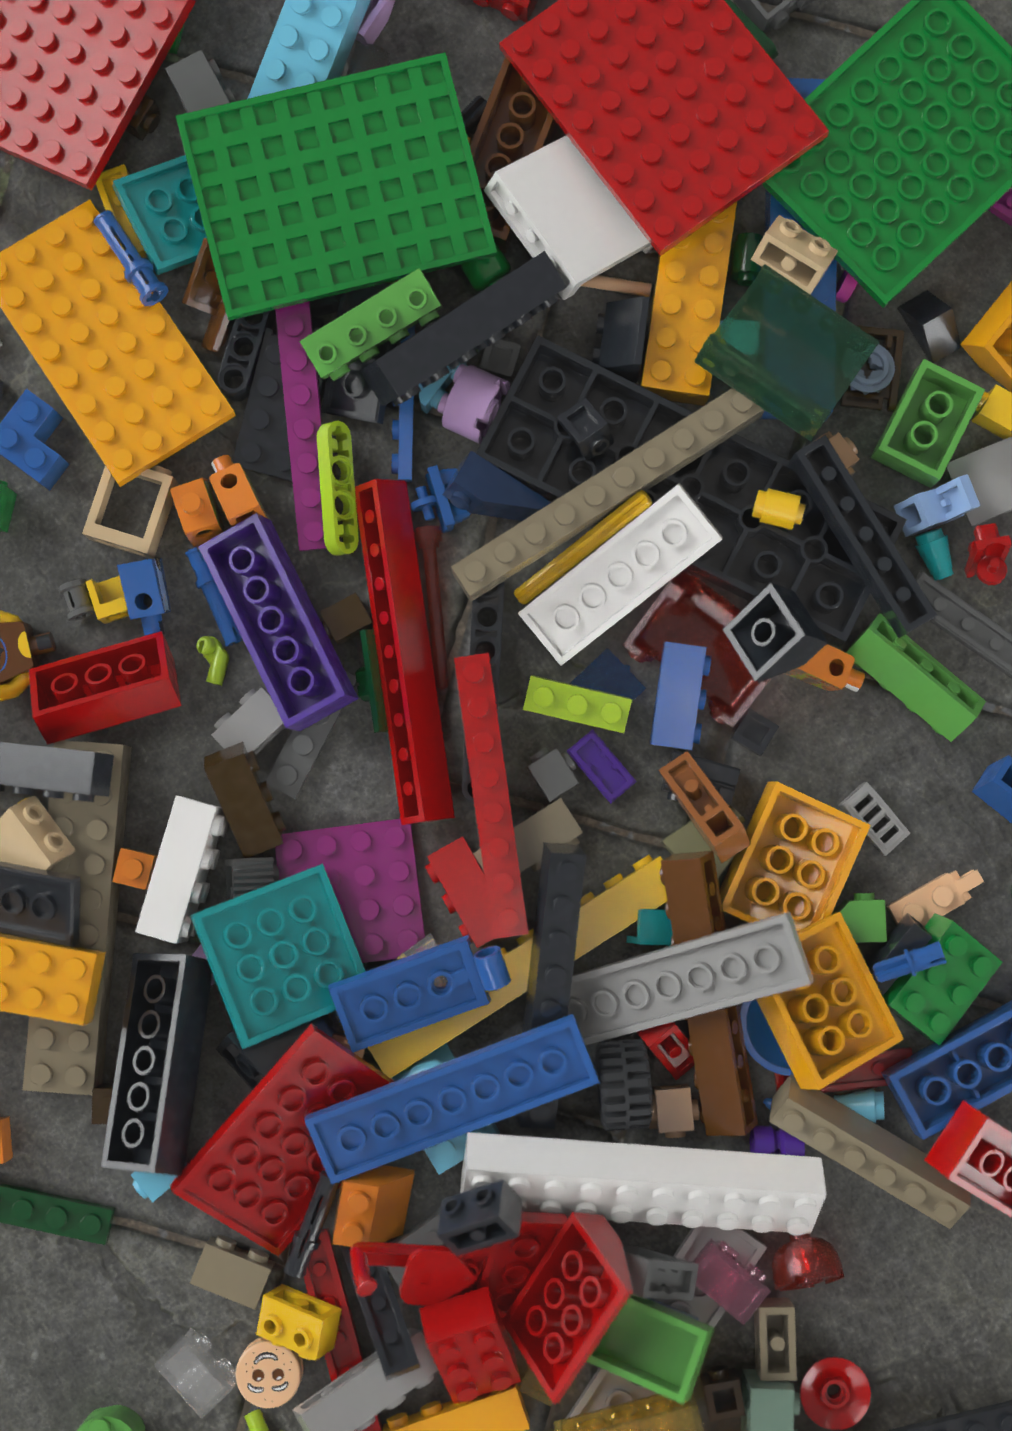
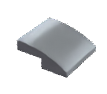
M1012 437L948 463L947 469L952 480L968 474L980 503V507L966 513L971 526H976L1003 513L1012 511Z

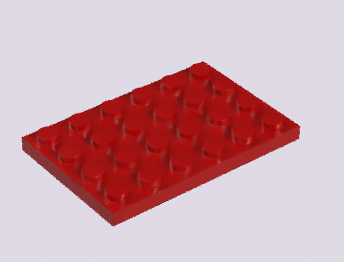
M311 1024L187 1164L181 1175L173 1180L170 1184L171 1191L261 1247L279 1256L292 1242L295 1231L300 1230L308 1205L319 1181L320 1173L322 1170H325L306 1126L305 1116L395 1081Z

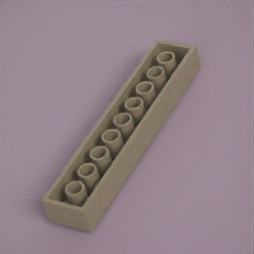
M62 740L55 742L53 748L114 755L109 797L95 795L94 802L72 800L73 793L64 792V799L49 797L48 813L75 848V851L70 856L59 861L50 870L80 877L79 944L75 947L106 952L93 1022L82 1026L29 1016L23 1090L92 1095V1088L103 1083L120 884L114 883L112 880L120 848H123L132 747L123 744Z

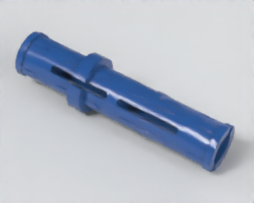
M197 547L190 549L185 554L197 577L195 584L204 593L225 641V646L229 647L233 643L237 644L243 641L200 550Z

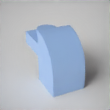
M967 474L959 476L935 489L918 493L893 507L897 515L907 519L902 529L905 537L958 519L964 516L965 513L980 507V503Z

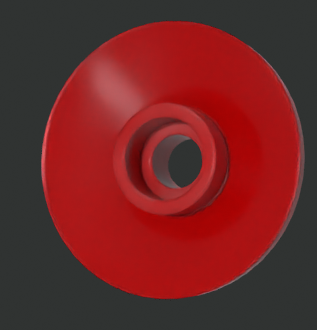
M827 1357L815 1362L805 1372L800 1384V1400L804 1411L815 1424L829 1430H843L857 1424L864 1417L870 1405L871 1389L866 1375L854 1362L842 1357ZM832 1384L839 1386V1391L835 1395L827 1393L828 1387Z

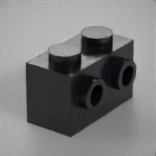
M503 1179L442 1199L437 1236L456 1256L517 1238L520 1232L523 1200Z

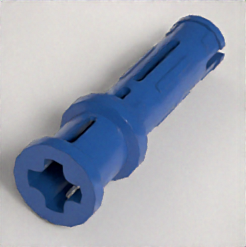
M107 210L98 214L94 219V224L125 268V279L129 284L135 286L140 294L139 300L144 306H152L159 303L166 297L169 291L167 285L164 282H160L153 272V264L140 256L112 211ZM115 236H117V238L119 239V241L121 242V244L123 245V247L125 248V250H123V248L121 247V245L119 244V242L117 241V239L115 238Z

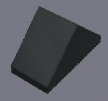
M928 290L898 306V311L930 362L936 363L962 347L953 309Z

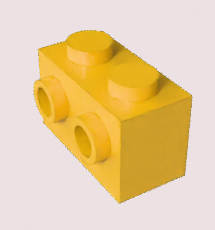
M281 1284L263 1295L256 1335L269 1340L274 1346L288 1348L297 1352L304 1359L316 1361L335 1347L341 1308Z

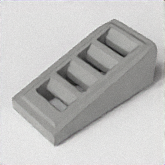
M863 782L838 805L844 813L871 825L866 837L883 856L890 853L910 834L908 829L868 782ZM867 797L870 802L857 812L854 807ZM876 807L879 812L866 822L863 817ZM885 817L888 822L875 833L872 827ZM894 827L898 832L887 842L883 843L880 838Z

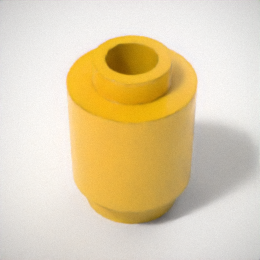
M770 488L767 491L758 490L752 517L760 518L759 522L792 530L794 523L801 524L806 504L800 503L801 496Z

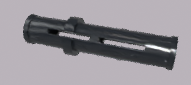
M322 1170L320 1173L319 1181L308 1205L300 1230L295 1231L292 1238L294 1245L287 1264L283 1269L285 1273L295 1278L305 1277L312 1254L320 1246L321 1240L319 1236L341 1182L331 1184L326 1170Z

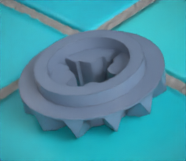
M860 342L852 345L844 353L840 364L842 380H845L850 385L851 391L858 390L863 392L864 395L871 392L879 393L890 384L895 373V364L891 354L883 346L874 342ZM866 358H868L869 367L875 369V371L871 372L868 379H865L864 371L858 369L862 367Z

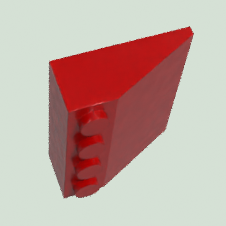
M571 1213L502 1320L503 1325L552 1403H559L633 1292L622 1241L604 1215Z

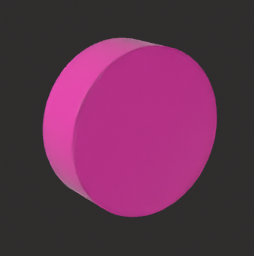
M846 270L836 285V300L842 303L848 301L858 283Z

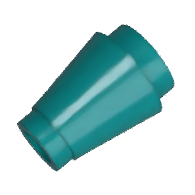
M937 528L915 537L918 544L915 548L935 581L954 574L948 535L943 534L942 528Z

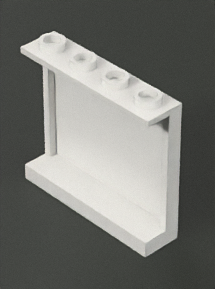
M567 135L496 171L484 189L486 195L532 258L543 251L547 253L567 286L558 292L563 300L574 295L583 283L641 250L646 254L653 248Z

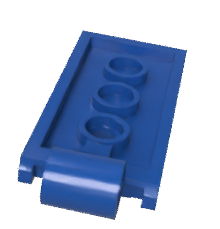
M466 935L328 985L351 1051L354 1053L489 1004L491 998L486 991L498 990L511 982L500 947L489 946L473 954L470 947V938ZM438 976H444L447 979V983L443 987L434 985V980Z

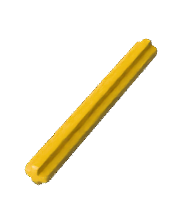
M644 490L637 492L515 589L514 595L523 605L529 603L652 505V500Z

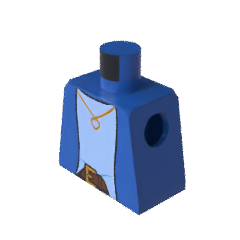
M162 558L117 565L130 620L141 618L144 636L160 631L165 634L161 614L171 612ZM146 594L152 598L151 607H147L144 604V596Z

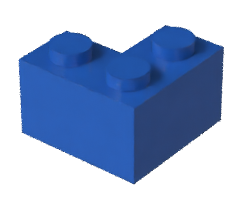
M26 389L0 423V455L50 491L70 465L63 457L44 444L63 417L54 408Z

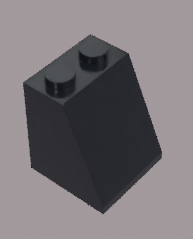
M326 1014L245 1049H242L235 1029H233L218 1045L216 1050L253 1090L311 1024L330 1037L336 1031L331 1027L333 1023Z

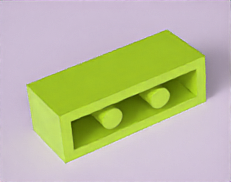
M531 675L523 710L624 733L632 699Z

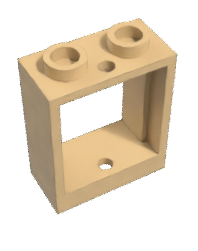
M156 465L151 470L147 469L139 474L137 478L161 485L144 538H140L100 525L115 483V479L105 466L82 534L91 541L154 559L173 504L170 489L179 486V483L171 476L172 472Z

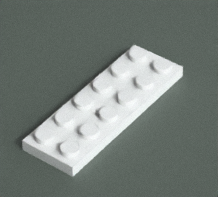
M678 483L521 609L518 614L560 666H562L720 542L723 537L681 484Z

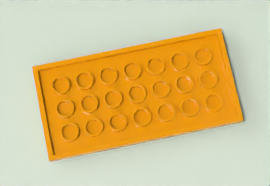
M89 199L0 252V308L119 487L138 477L145 470L151 469L236 415L162 304L159 302L152 306H144L141 303L139 292L133 284H129L125 279V268L110 248L100 230L95 226L94 219L100 213Z

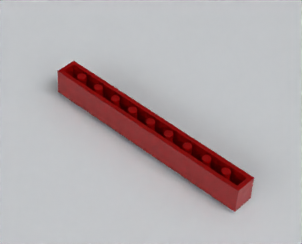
M374 479L355 486L356 508L401 825L455 818L406 480Z

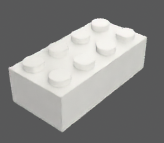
M176 795L135 932L175 944L186 942L190 936L194 937L196 935V929L190 916L197 913L199 903H205L210 889V883H206L209 869H215L220 855V850L216 849L219 836H225L229 825L221 807Z

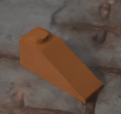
M688 751L659 769L661 776L721 864L751 845L742 823Z

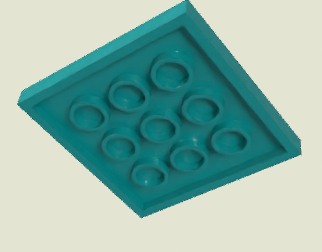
M323 864L190 916L242 1049L335 1011L336 1008L328 985L366 972Z

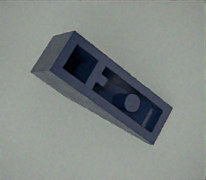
M472 450L460 463L442 494L455 507L467 510L472 514L519 521L527 519L551 503Z

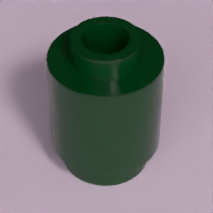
M738 234L736 242L732 244L731 278L736 280L737 284L741 286L757 285L758 281L765 277V268L751 260L763 238L760 234Z

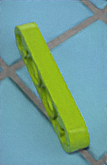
M338 420L322 424L317 431L324 542L327 550L335 556L353 553L357 549L359 541L351 433L348 426ZM334 463L339 466L341 471L339 480L334 477L332 472ZM336 497H339L343 503L342 514H339L335 509ZM338 521H343V524L338 525ZM339 537H342L344 542H340Z

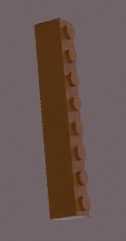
M714 852L678 853L662 860L660 879L666 890L667 901L665 909L668 919L671 920L673 932L671 946L726 930ZM739 1004L685 1018L684 1020L688 1022L690 1034L688 1048L694 1058L696 1070L694 1073V1084L696 1089L699 1090L701 1100L700 1119L705 1124L706 1136H746L758 1125L744 1044Z

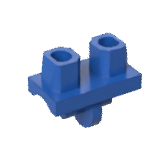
M436 465L428 467V473L425 475L431 496H428L425 486H420L416 488L419 499L410 505L413 512L423 511L425 521L435 519L432 509L435 507L442 533L452 531L455 524L468 519L471 514L467 510L455 507L451 502L449 503L448 498L442 495L457 469L439 470Z

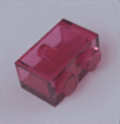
M711 1238L692 1261L699 1264L695 1285L740 1323L745 1325L771 1292L764 1282L767 1276L752 1263L746 1267L736 1258L740 1254L723 1240L718 1244Z

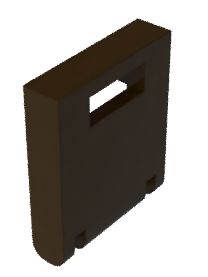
M842 323L836 324L833 405H835L837 394H840V406L881 411L884 399L888 400L887 412L895 411L904 340L903 330ZM854 337L884 340L883 347L888 350L894 360V376L890 384L879 393L871 392L864 395L863 392L858 390L851 391L850 385L845 380H842L841 360L847 349L852 346ZM866 358L862 367L858 368L864 371L865 379H868L871 372L875 371V369L869 367L868 358Z

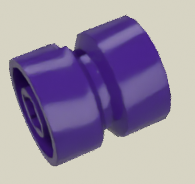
M755 1126L750 1131V1153L805 1156V1143L781 1128L778 1131H774L772 1126Z

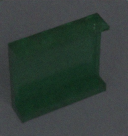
M764 264L754 282L715 333L712 332L707 338L694 362L811 441L877 347L879 341Z

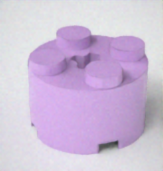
M461 364L454 374L453 382L455 384L450 394L445 393L442 396L437 411L443 414L442 425L444 428L481 444L483 441L482 436L485 437L501 406L502 395H506L510 389V383L473 365L466 366Z

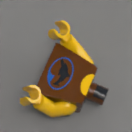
M0 610V702L19 697L30 685L29 669L41 666L39 655L56 651L55 640L51 632L34 635L30 624L22 622L18 615Z

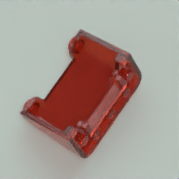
M685 570L669 581L623 643V646L628 649V654L640 663H644V661L653 662L655 659L661 663L664 642L707 647L706 655H711L709 676H702L701 689L707 690L706 697L709 699L710 716L718 723L728 724L732 728L772 679L770 678L760 683L755 682L722 630L741 610L699 578Z

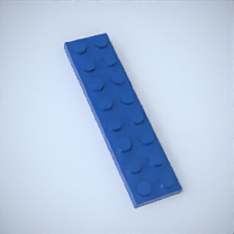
M571 1014L305 1116V1123L331 1184H334L600 1082L575 1017Z

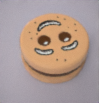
M263 1337L255 1339L246 1347L237 1364L236 1382L240 1393L248 1402L261 1408H275L285 1404L295 1395L301 1383L304 1372L303 1358L297 1352L288 1348L272 1345L269 1340Z

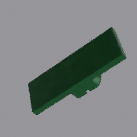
M365 629L360 631L365 667L359 668L355 672L356 682L360 684V686H357L358 696L361 700L370 702L374 733L388 732L375 635L374 630Z

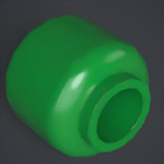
M495 244L497 256L461 264L463 273L476 291L485 290L511 271L510 263L497 244Z

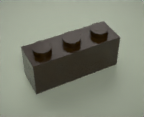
M241 742L205 756L204 770L244 858L284 844L282 831L286 830L287 827L280 810L274 812L269 802L274 800L268 782H261L256 771L261 769L254 751L247 752L244 743Z

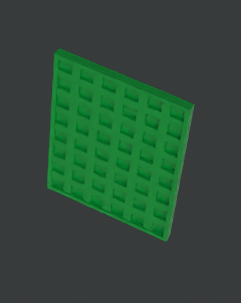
M445 52L176 115L228 321L399 280L418 268L424 274L497 256L491 226Z

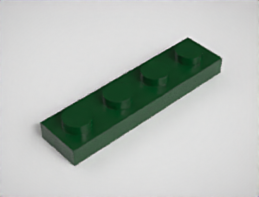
M0 1183V1223L102 1245L108 1243L115 1212L114 1207Z

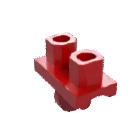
M996 523L976 526L974 530L976 540L968 545L969 558L964 568L966 577L970 578L976 574L978 579L984 584H1000L1008 572L1005 559L1012 545L1010 536L1000 537Z

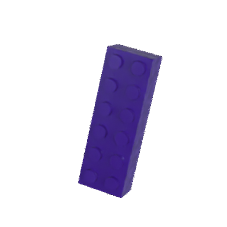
M255 513L198 547L285 728L302 731L359 699L271 520Z

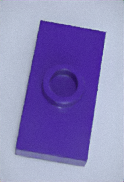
M593 729L566 751L609 804L637 782Z

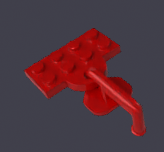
M522 1211L519 1237L460 1256H456L448 1247L439 1245L356 1242L350 1249L353 1277L357 1286L356 1292L359 1296L365 1297L372 1294L377 1287L376 1280L371 1278L369 1265L405 1267L399 1288L400 1297L405 1303L428 1306L447 1300L453 1295L459 1296L488 1286L503 1320L567 1221L566 1214Z

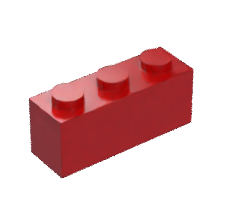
M464 836L426 856L430 863L425 865V868L433 883L436 884L440 881L444 887L446 894L441 897L450 914L457 911L463 924L458 926L462 936L468 935L471 943L474 942L478 948L493 940L484 872Z

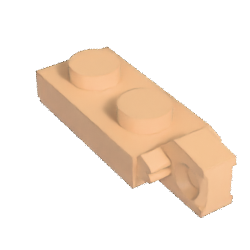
M974 869L962 876H959L957 871L944 873L888 904L886 907L896 925L908 913L925 926L934 913L944 916L965 904V901L972 898L968 891L983 883L984 880L978 870L974 871Z

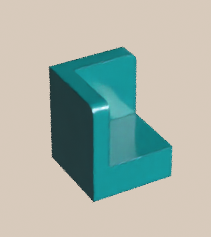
M639 909L637 936H627L626 943L671 945L673 932L671 920L666 915V909Z

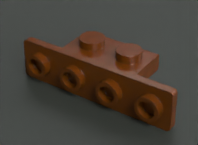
M204 238L182 303L212 314L201 346L218 353L220 347L224 346L227 341L229 321L207 238Z

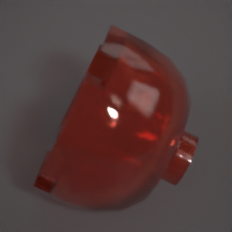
M790 1234V1242L781 1245L773 1256L772 1276L775 1290L793 1291L815 1287V1284L822 1283L824 1280L825 1284H830L845 1278L838 1252L831 1243L823 1238H812L810 1234Z

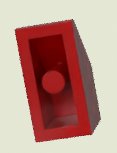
M674 1022L637 1031V1034L675 1080H678L695 1065L694 1058L688 1048L689 1040Z

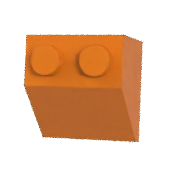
M382 1165L342 1180L334 1219L332 1244L352 1247L356 1242L383 1243L402 1235L415 1170Z

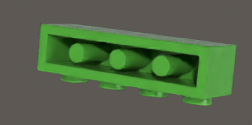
M418 268L302 339L300 343L320 377L323 379L331 377L335 381L349 373L351 370L348 365L358 359L365 363L380 353L378 347L390 341L394 345L408 337L410 334L407 329L417 323L424 327L439 318L440 316L437 311L442 309L443 306L423 272Z
M880 613L857 636L846 651L847 654L855 658L854 664L858 668L865 670L878 681L883 689L894 694L911 712L918 714L931 725L936 733L943 735L950 742L978 717L986 703L981 696L907 635L898 638L887 619Z

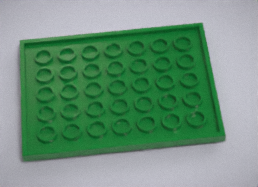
M911 0L804 99L829 130L828 137L762 183L765 189L811 235L825 239L831 247L838 251L834 259L884 308L1012 188V46L966 0Z

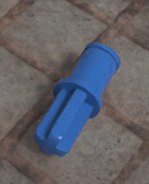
M937 941L911 951L904 949L905 954L875 963L873 970L877 981L882 983L910 973L914 977L916 972L946 964V959L941 945Z

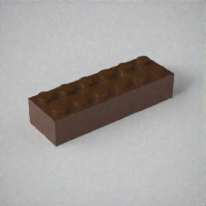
M506 57L470 145L494 242L503 253L507 252L514 232L486 195L484 189L496 171L547 146L557 124Z

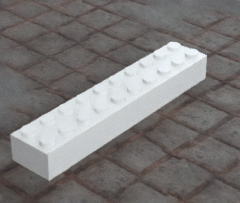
M469 1132L467 1134L461 1171V1193L503 1179L523 1200V1212L566 1214V1217H569L572 1212L604 1215L606 1220H613L617 1223L630 1221L645 1222L655 1226L674 1224L684 1225L688 1228L703 1226L717 1227L722 1230L747 1229L759 1233L776 1231L789 1232L792 1235L811 1234L827 1195L822 1158Z

